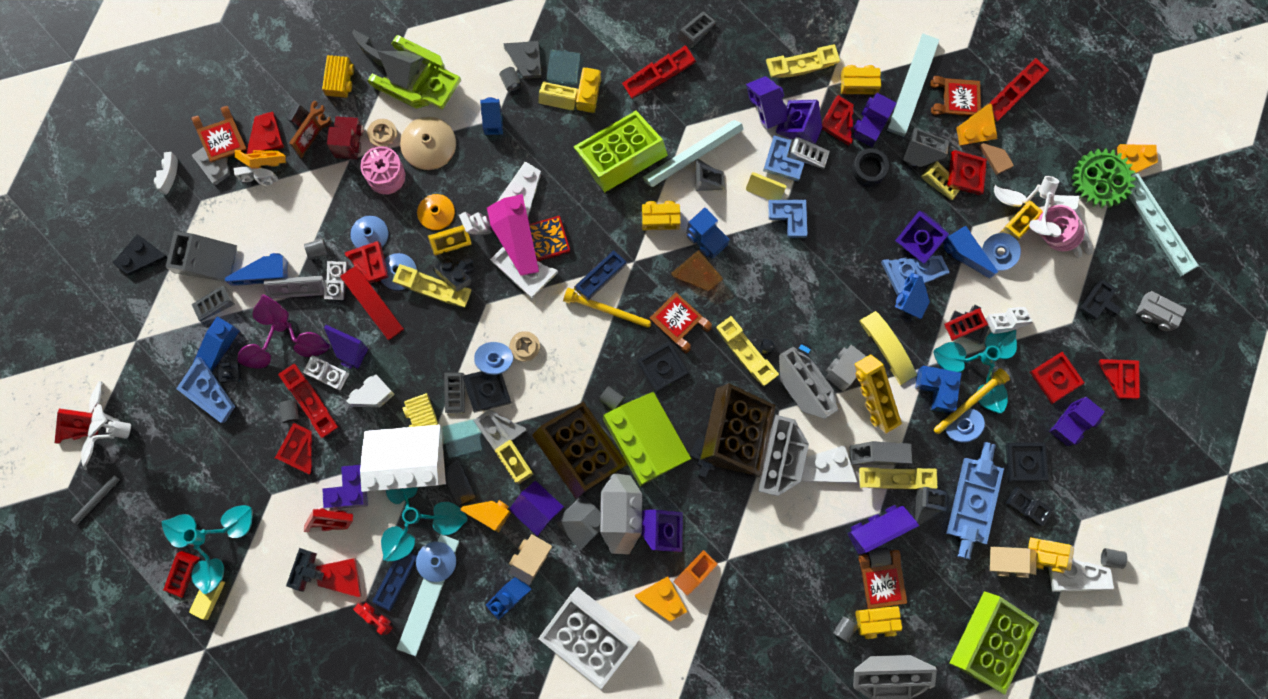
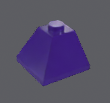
M817 99L789 100L786 105L788 121L779 124L776 133L792 140L798 137L810 143H816L822 129L819 101Z
M919 211L895 241L922 263L926 264L948 237L949 233L925 212Z
M325 325L324 329L336 357L341 361V365L348 369L352 367L358 369L368 348L362 341Z
M642 510L641 535L652 550L682 552L683 512Z

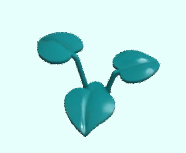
M1016 329L996 334L991 332L985 338L984 344L986 349L984 352L965 359L966 350L964 347L956 342H948L935 348L933 351L934 357L944 370L955 372L963 371L965 367L964 362L981 358L983 364L990 366L986 383H988L991 379L995 362L999 358L1009 359L1015 354L1017 350ZM1003 384L997 385L978 402L988 410L1003 413L1008 401L1007 390ZM981 385L977 389V391H979L984 385Z
M418 487L386 490V495L393 504H401L405 500L406 509L402 513V519L405 522L404 531L398 526H393L385 530L382 535L381 548L383 560L396 561L410 554L415 545V538L407 533L409 525L416 524L420 518L434 519L433 528L441 535H450L467 522L466 514L461 511L460 507L451 502H441L434 506V515H423L417 509L410 507L408 498L416 495Z
M241 505L226 511L221 518V524L225 527L224 529L197 530L195 519L187 514L178 515L161 522L164 534L173 546L184 548L192 545L205 558L206 561L198 562L192 570L193 583L203 594H209L216 589L224 575V566L221 560L217 558L210 560L209 556L200 548V545L205 542V534L225 533L227 531L228 535L232 538L243 537L248 533L252 524L253 510L251 507Z

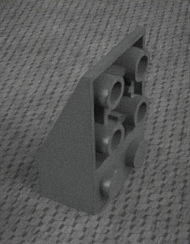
M174 231L166 268L174 274L225 281V277L232 273L237 245L197 234Z

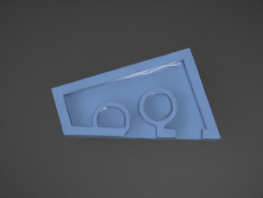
M941 255L931 256L926 264L917 258L881 261L897 295L902 293L905 287V280L911 273L922 276L924 284L949 273Z
M197 357L176 389L220 423H225L235 406L203 359Z

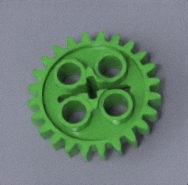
M1107 148L1102 153L1097 149L1095 154L1090 151L1087 154L1088 157L1084 155L1081 158L1082 161L1079 160L1076 165L1078 167H1075L1073 170L1077 174L1072 176V179L1077 180L1072 184L1073 186H1078L1075 193H1082L1080 199L1086 197V204L1093 201V207L1100 203V208H1103L1105 204H1107L1108 208H1111L1113 203L1117 206L1120 204V200L1124 202L1127 199L1126 196L1132 193L1130 190L1135 187L1132 183L1136 180V178L1131 177L1135 171L1129 170L1133 164H1126L1128 158L1122 160V153L1116 156L1115 150H1112L1109 154ZM1104 164H1109L1111 169L1105 168ZM1087 172H1092L1095 177H1090ZM1113 180H1118L1120 185L1114 184ZM1096 187L1102 188L1104 193H1099Z

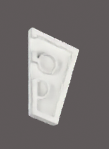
M504 247L490 259L497 268L531 299L558 273V270L549 268L537 261L538 273L520 276Z
M845 445L806 457L801 482L857 483Z

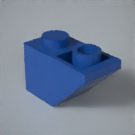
M488 97L480 100L484 134H503V116L499 99Z
M911 273L905 280V287L902 293L896 299L895 307L921 319L930 301L923 277Z
M514 577L499 590L486 606L499 620L532 589L528 584Z

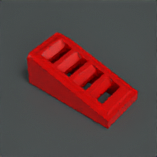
M980 308L944 324L952 341L988 326ZM976 314L980 325H976L972 315ZM968 317L973 326V328L971 329L969 328L965 320ZM959 321H962L966 329L965 332H962ZM952 324H955L959 333L958 335H955L951 327Z
M185 551L177 553L163 591L182 598L192 578V570L199 562L200 557ZM179 568L185 569L186 572L179 570ZM177 575V576H180V577H182V578H184V579L181 580V579L176 578L175 576ZM172 582L181 585V587L177 588L173 586Z

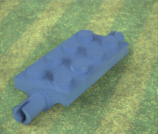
M987 442L983 443L980 459L964 458L947 530V534L960 537L962 541L958 557H964V559L968 560L971 559L974 543L986 545L988 542L1004 468L997 467L992 462L996 445H990Z

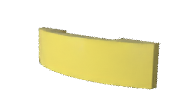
M835 44L820 47L815 52L784 58V56L766 59L770 75L773 78L803 75L840 62Z
M399 264L393 279L394 283L409 290L464 308L472 291L465 287L457 292L445 281L419 273L418 270Z
M876 311L859 321L868 336H872L891 366L890 370L900 385L917 376L903 346L888 324Z
M732 316L716 327L739 361L762 386L767 385L779 375L769 361L762 357L744 335L742 328Z
M859 468L860 488L919 489L921 487H930L937 489V469Z

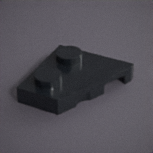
M137 234L112 263L130 276L137 273L140 269L152 266L151 263L160 259L165 260L167 256Z

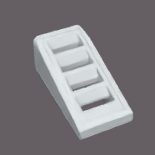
M796 137L789 158L824 169L830 151ZM798 147L802 148L800 153L797 152ZM805 149L809 150L807 156L804 155ZM812 151L816 152L814 159L811 158ZM819 153L823 154L821 162L817 161Z

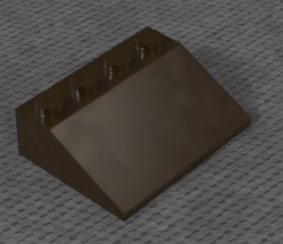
M730 383L716 388L701 460L717 467L761 477L776 405Z
M584 401L541 425L532 435L575 499L586 494L627 465Z

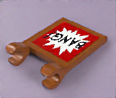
M934 76L933 80L930 81V85L933 88L944 87V105L940 103L934 104L931 108L932 115L973 116L981 110L980 81L947 79L940 76Z
M317 101L312 102L309 115L289 142L300 158L306 153L322 128L327 127L332 122L330 117L326 121H322L325 117L323 113L325 107L321 105L319 109H315L318 105Z
M228 106L221 107L225 120L203 127L199 116L191 118L210 163L234 155L235 150H241V152L247 150Z
M676 292L649 318L684 353H688L691 350V346L683 338L697 324L705 332H709L712 329L711 322L700 315Z
M899 550L890 551L891 565L870 568L868 555H859L867 609L907 603Z

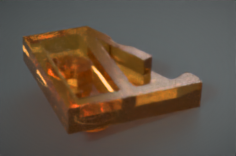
M699 250L671 273L673 277L708 292L723 280Z

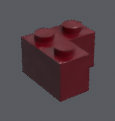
M335 116L334 127H329L327 146L335 158L358 159V153H361L362 149L360 136H363L364 131L359 119Z

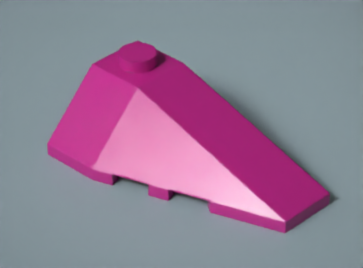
M523 194L503 198L489 206L487 211L491 228L497 235L520 276L538 273L539 269Z

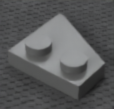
M204 147L192 154V157L214 185H217L230 175V169L227 164L228 157L210 163Z
M490 409L473 420L494 451L507 441H513L527 431L525 427L517 425Z

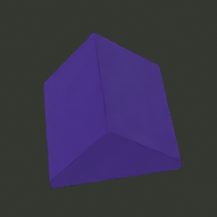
M534 481L520 493L509 510L538 536L564 506L538 482Z

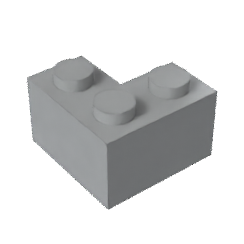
M852 345L848 349L844 347L837 355L840 359L836 358L826 369L828 374L825 378L842 391H845L856 378L855 373L857 371L854 364L867 357Z

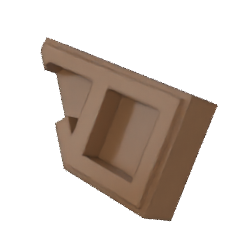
M984 143L979 146L996 175L1014 166L1005 150Z

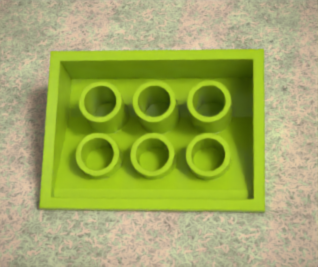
M637 111L574 146L575 151L604 192L668 156L663 139Z
M654 392L628 402L603 416V421L640 487L691 459Z
M984 591L949 663L1005 695L1039 622L1002 597Z

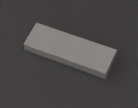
M322 276L264 280L266 294L271 299L324 295Z

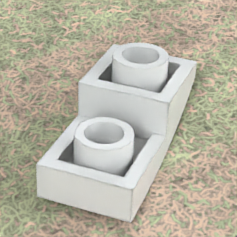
M164 152V159H162L163 170L156 171V177L154 178L155 188L163 195H167L170 191L177 172L178 158L172 152Z
M234 168L235 176L242 182H251L255 179L260 185L264 186L278 182L277 176L267 169Z
M467 212L459 215L466 232L477 235L492 233L489 227L491 226L490 220L487 216L479 212L474 215H470Z
M327 261L324 299L344 300L346 284L340 276L347 272L348 262Z
M1026 307L1008 308L1006 313L989 314L986 318L993 334L1019 329L1033 322Z
M311 356L303 373L339 391L349 376V373L315 356Z

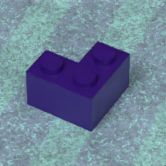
M766 76L746 84L749 99L757 106L761 124L769 129L788 121L786 116L788 109L783 102L784 92L781 87L777 86L774 81H771Z
M876 93L874 99L870 97L861 114L864 116L862 121L858 120L853 128L856 131L853 138L873 147L897 103L879 93Z
M1087 397L1081 398L1070 404L1049 432L1066 446L1077 445L1084 436L1082 434L1085 430H1089L1091 427L1095 428L1103 420L1101 416L1105 411Z
M361 465L342 466V486L322 488L324 509L334 510L368 506L367 491L362 492Z

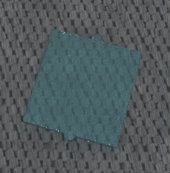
M551 50L546 80L560 82V84H576L581 53L568 52L567 50Z
M474 419L442 427L445 438L443 443L446 444L449 458L482 450L479 437L481 433L478 432V428L473 421Z

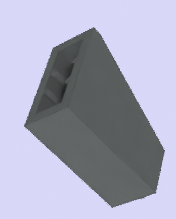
M871 441L851 445L850 462L851 465L911 464V444Z

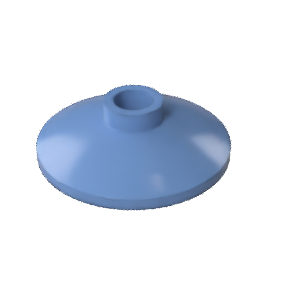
M362 217L352 226L351 240L356 248L379 241L383 247L388 240V228L384 221L378 217ZM370 229L371 233L366 235L365 231Z
M1007 233L991 235L982 247L997 270L1010 269L1018 262L1021 255L1019 242L1015 237ZM1004 248L1005 253L1000 255L998 249Z
M396 253L389 255L385 258L389 277L381 281L387 288L392 290L406 289L393 282L396 274L394 268L401 264L417 270L416 265L405 254Z
M488 342L476 350L474 362L481 372L497 375L504 373L511 367L513 354L509 347L502 343Z
M969 408L945 429L946 433L952 440L957 442L973 441L984 430V418L978 411Z
M428 543L421 548L417 555V570L428 581H443L450 577L455 570V553L445 543ZM433 558H438L439 562L437 565L432 564Z

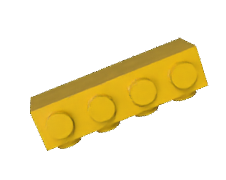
M872 355L855 363L857 371L855 376L861 383L860 391L866 398L865 406L871 414V423L875 427L878 426L885 433L902 425L884 364Z

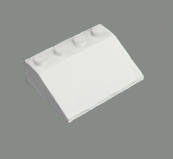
M441 425L365 432L360 469L362 492L446 484Z
M577 587L538 639L602 689L634 648L640 636Z

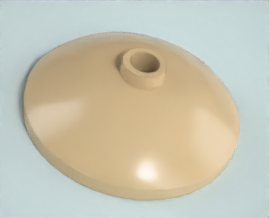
M422 117L414 120L405 128L401 136L400 147L404 158L409 164L421 170H434L450 161L456 149V138L452 128L445 121L435 117ZM426 136L430 137L427 141L423 140Z

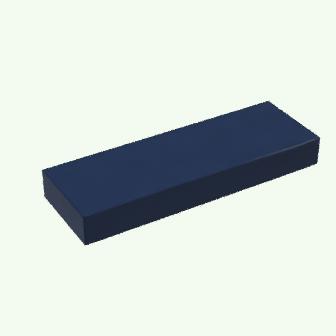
M613 250L574 286V290L585 300L589 301L627 265V262Z
M410 553L402 559L393 561L372 601L374 604L388 611L392 610L416 564V555Z

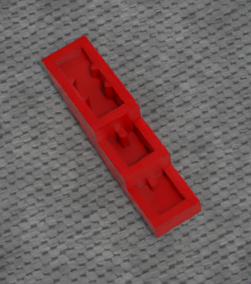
M685 45L672 55L667 54L655 64L651 62L622 84L633 99L694 64L696 60Z
M1037 58L1022 70L989 103L992 104L993 116L996 122L1049 71Z
M356 265L340 276L388 341L404 330Z

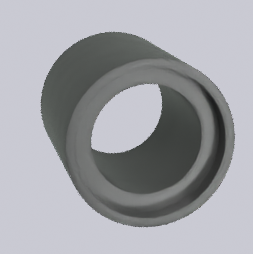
M507 67L499 73L508 92L515 91L521 87V81L514 67Z
M323 238L304 244L309 260L328 255V249Z
M608 386L600 396L599 401L614 410L619 407L624 397Z
M296 400L279 403L282 423H292L300 420Z
M887 547L867 552L870 568L891 565V556Z
M1104 548L1101 553V564L1103 566L1124 569L1127 564V553L1125 551Z
M843 616L833 634L842 641L849 643L859 626Z

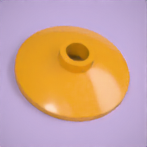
M440 194L425 197L417 209L420 223L430 230L446 228L451 224L455 215L453 203L446 196ZM433 208H438L436 213L432 212Z

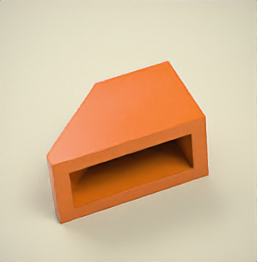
M703 550L673 582L688 596L717 566V563Z

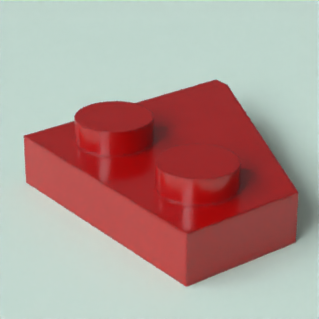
M839 95L836 96L822 121V130L848 146L852 143L853 104Z
M274 112L255 116L247 154H253V150L273 151L283 148L284 145Z
M379 241L345 252V256L351 260L354 266H357L370 283L389 277L382 246Z
M1099 360V365L1117 399L1138 400L1140 398L1139 361Z
M59 408L54 443L59 444L62 440L69 438L76 440L84 436L88 437L93 413Z
M293 423L275 458L310 475L312 467V431Z
M324 508L313 509L304 524V532H310L311 528L322 527V531L346 530L353 522V514L345 511H327Z
M356 558L316 566L315 570L324 573L322 581L317 579L319 587L355 597H362Z
M367 602L365 604L358 603L353 609L368 624L376 627L380 635L389 634L393 627L389 625L391 621L383 615L379 617L375 614V608Z

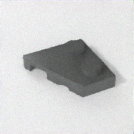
M538 41L503 43L505 51L509 54L523 79L541 78Z

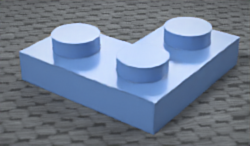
M773 136L763 169L764 172L799 181L804 162L787 157L792 140Z
M769 200L768 220H787L788 238H806V200Z

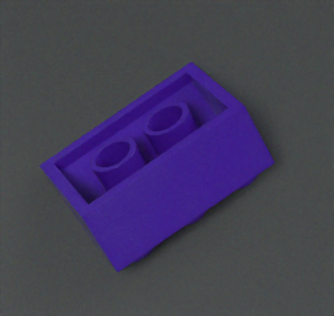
M896 505L885 509L886 514L882 516L876 514L868 518V523L862 525L860 522L850 527L852 531L847 534L859 555L867 553L918 527L917 521L904 506L897 508Z

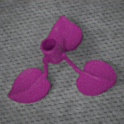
M263 294L255 305L252 315L260 324H272L271 330L262 349L256 344L246 345L240 350L237 360L243 366L250 368H264L268 366L271 362V355L265 350L269 345L274 330L282 332L288 328L292 341L296 343L294 351L304 357L319 356L330 348V344L320 335L312 332L302 333L296 339L291 327L292 324L288 322L289 313L276 301Z

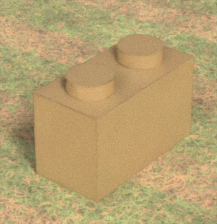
M531 534L528 540L524 539L519 547L520 553L518 555L514 554L509 563L511 566L509 574L530 585L549 555L552 546Z
M991 547L990 571L997 572V576L1009 577V573H1016V577L1029 578V574L1036 575L1037 551L1027 548Z

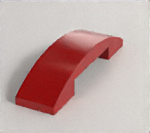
M295 363L278 374L288 390L296 398L321 438L338 428L330 412Z

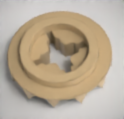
M377 119L369 125L367 137L371 144L377 147H387V145L393 144V141L397 138V129L390 120ZM385 128V133L388 135H383L380 139L378 132H382Z
M522 331L512 337L509 349L516 360L525 362L533 360L538 355L540 342L533 333ZM521 340H523L525 344H530V346L528 347L529 353L525 352L524 349L519 350L522 347Z

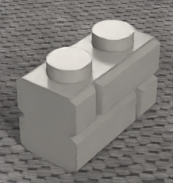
M1150 291L1144 295L1136 314L1141 316V319L1145 322L1157 324L1158 328L1163 331H1172L1179 326L1186 308Z

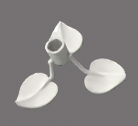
M1045 176L1042 184L1037 185L1028 198L1016 191L1002 189L996 185L994 187V193L1001 202L1017 207L1022 206V203L1026 204L1039 191L1040 197L1046 199L1042 220H1032L1029 226L1039 234L1059 237L1061 229L1055 223L1046 222L1045 220L1049 203L1054 204V206H1069L1075 211L1079 196L1055 195L1059 180L1051 176Z
M102 381L98 382L89 402V413H93L88 430V437L84 442L81 452L84 470H87L86 465L92 455L94 442L97 439H114V437L127 439L131 429L130 423L120 422L119 419L113 418L102 411V406L99 404ZM101 427H105L106 433H109L108 435L93 436Z

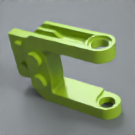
M396 35L391 45L397 51H407L423 57L422 63L426 65L413 85L412 91L393 85L389 79L381 78L373 73L367 82L375 89L415 109L432 104L443 110L461 82V77L446 70L440 55Z

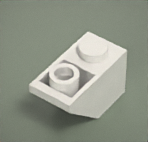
M375 375L368 377L359 390L355 389L352 391L349 399L346 401L353 407H381L395 394Z

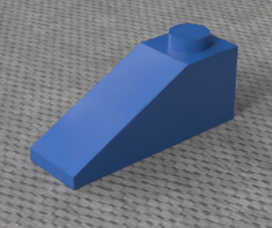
M966 226L944 240L945 251L951 254L954 259L989 279L998 273Z
M271 253L270 256H263L225 277V281L230 286L264 284V280L288 278V260L280 253Z
M216 317L204 336L195 360L197 357H201L210 371L213 372L240 330L223 319Z

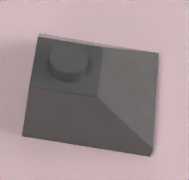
M914 128L903 160L911 166L917 165L922 167L946 158L949 141Z
M582 495L554 522L582 550L600 533L601 512Z

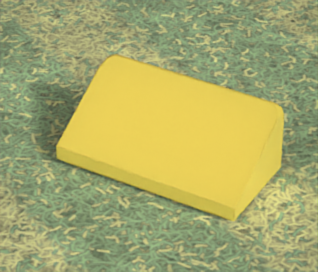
M543 82L539 91L538 102L543 105L574 110L579 89Z
M752 172L746 186V191L768 200H781L787 186Z
M221 581L217 588L209 594H203L199 590L189 613L203 620H208L225 582Z

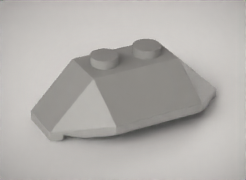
M794 347L779 355L780 381L803 412L826 419L839 410L836 405L834 390L812 359L798 352Z
M775 415L762 476L760 477L759 492L779 496L801 482L809 443L795 419Z
M612 474L611 479L601 491L600 533L608 545L611 554H630L642 534V493L630 475Z
M911 655L870 656L854 669L853 687L869 699H912L925 692L928 688L935 687L937 669L935 666Z

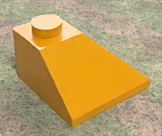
M489 501L461 508V511L498 533L511 513L507 510L509 506L501 501L497 503Z

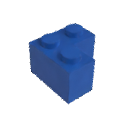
M704 207L688 222L686 233L688 234L687 238L693 244L696 243L700 247V251L704 256H709L713 259L729 244L730 239L717 227L718 219Z
M922 366L917 371L915 388L934 392L932 411L951 414L957 408L961 373Z

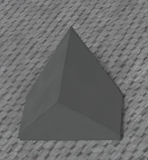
M378 51L390 83L408 90L423 61V57L407 51Z
M696 159V191L724 190V172L711 167L700 159Z
M921 487L916 490L915 520L919 526L941 512L947 511L946 491L930 487Z

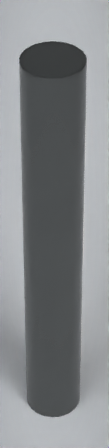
M113 475L71 521L78 525L120 479Z

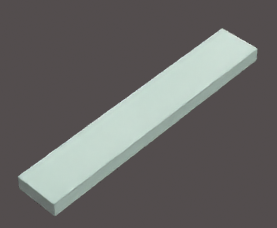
M922 33L887 131L905 136L940 39Z
M733 120L645 175L643 177L645 183L654 187L744 129L742 123Z
M1133 174L1131 177L1136 178V180L1132 184L1135 187L1130 190L1132 193L1128 197L1179 275L1183 276L1199 267L1139 174Z
M441 534L438 542L447 544L456 553L460 541ZM433 558L432 564L437 565L439 562L438 558ZM423 579L397 650L417 656L445 580L431 582Z

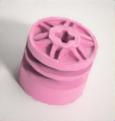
M378 146L365 153L361 160V171L369 186L380 194H391L399 190L405 182L406 173L399 156L394 150Z
M1055 205L1048 208L1046 222L1058 225L1061 233L1062 229L1065 228V233L1059 237L1040 234L1041 237L1051 248L1057 251L1064 252L1076 248L1083 241L1085 235V226L1079 216L1069 206ZM1043 213L1040 215L1039 221L1042 220Z

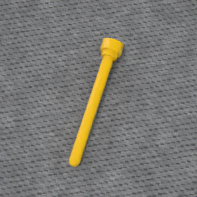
M569 287L565 292L563 302L568 304L577 302L647 328L651 326V321L591 299L587 301Z
M1002 368L997 369L993 373L992 380L934 428V432L940 434L995 386L1004 385L1009 381V375Z

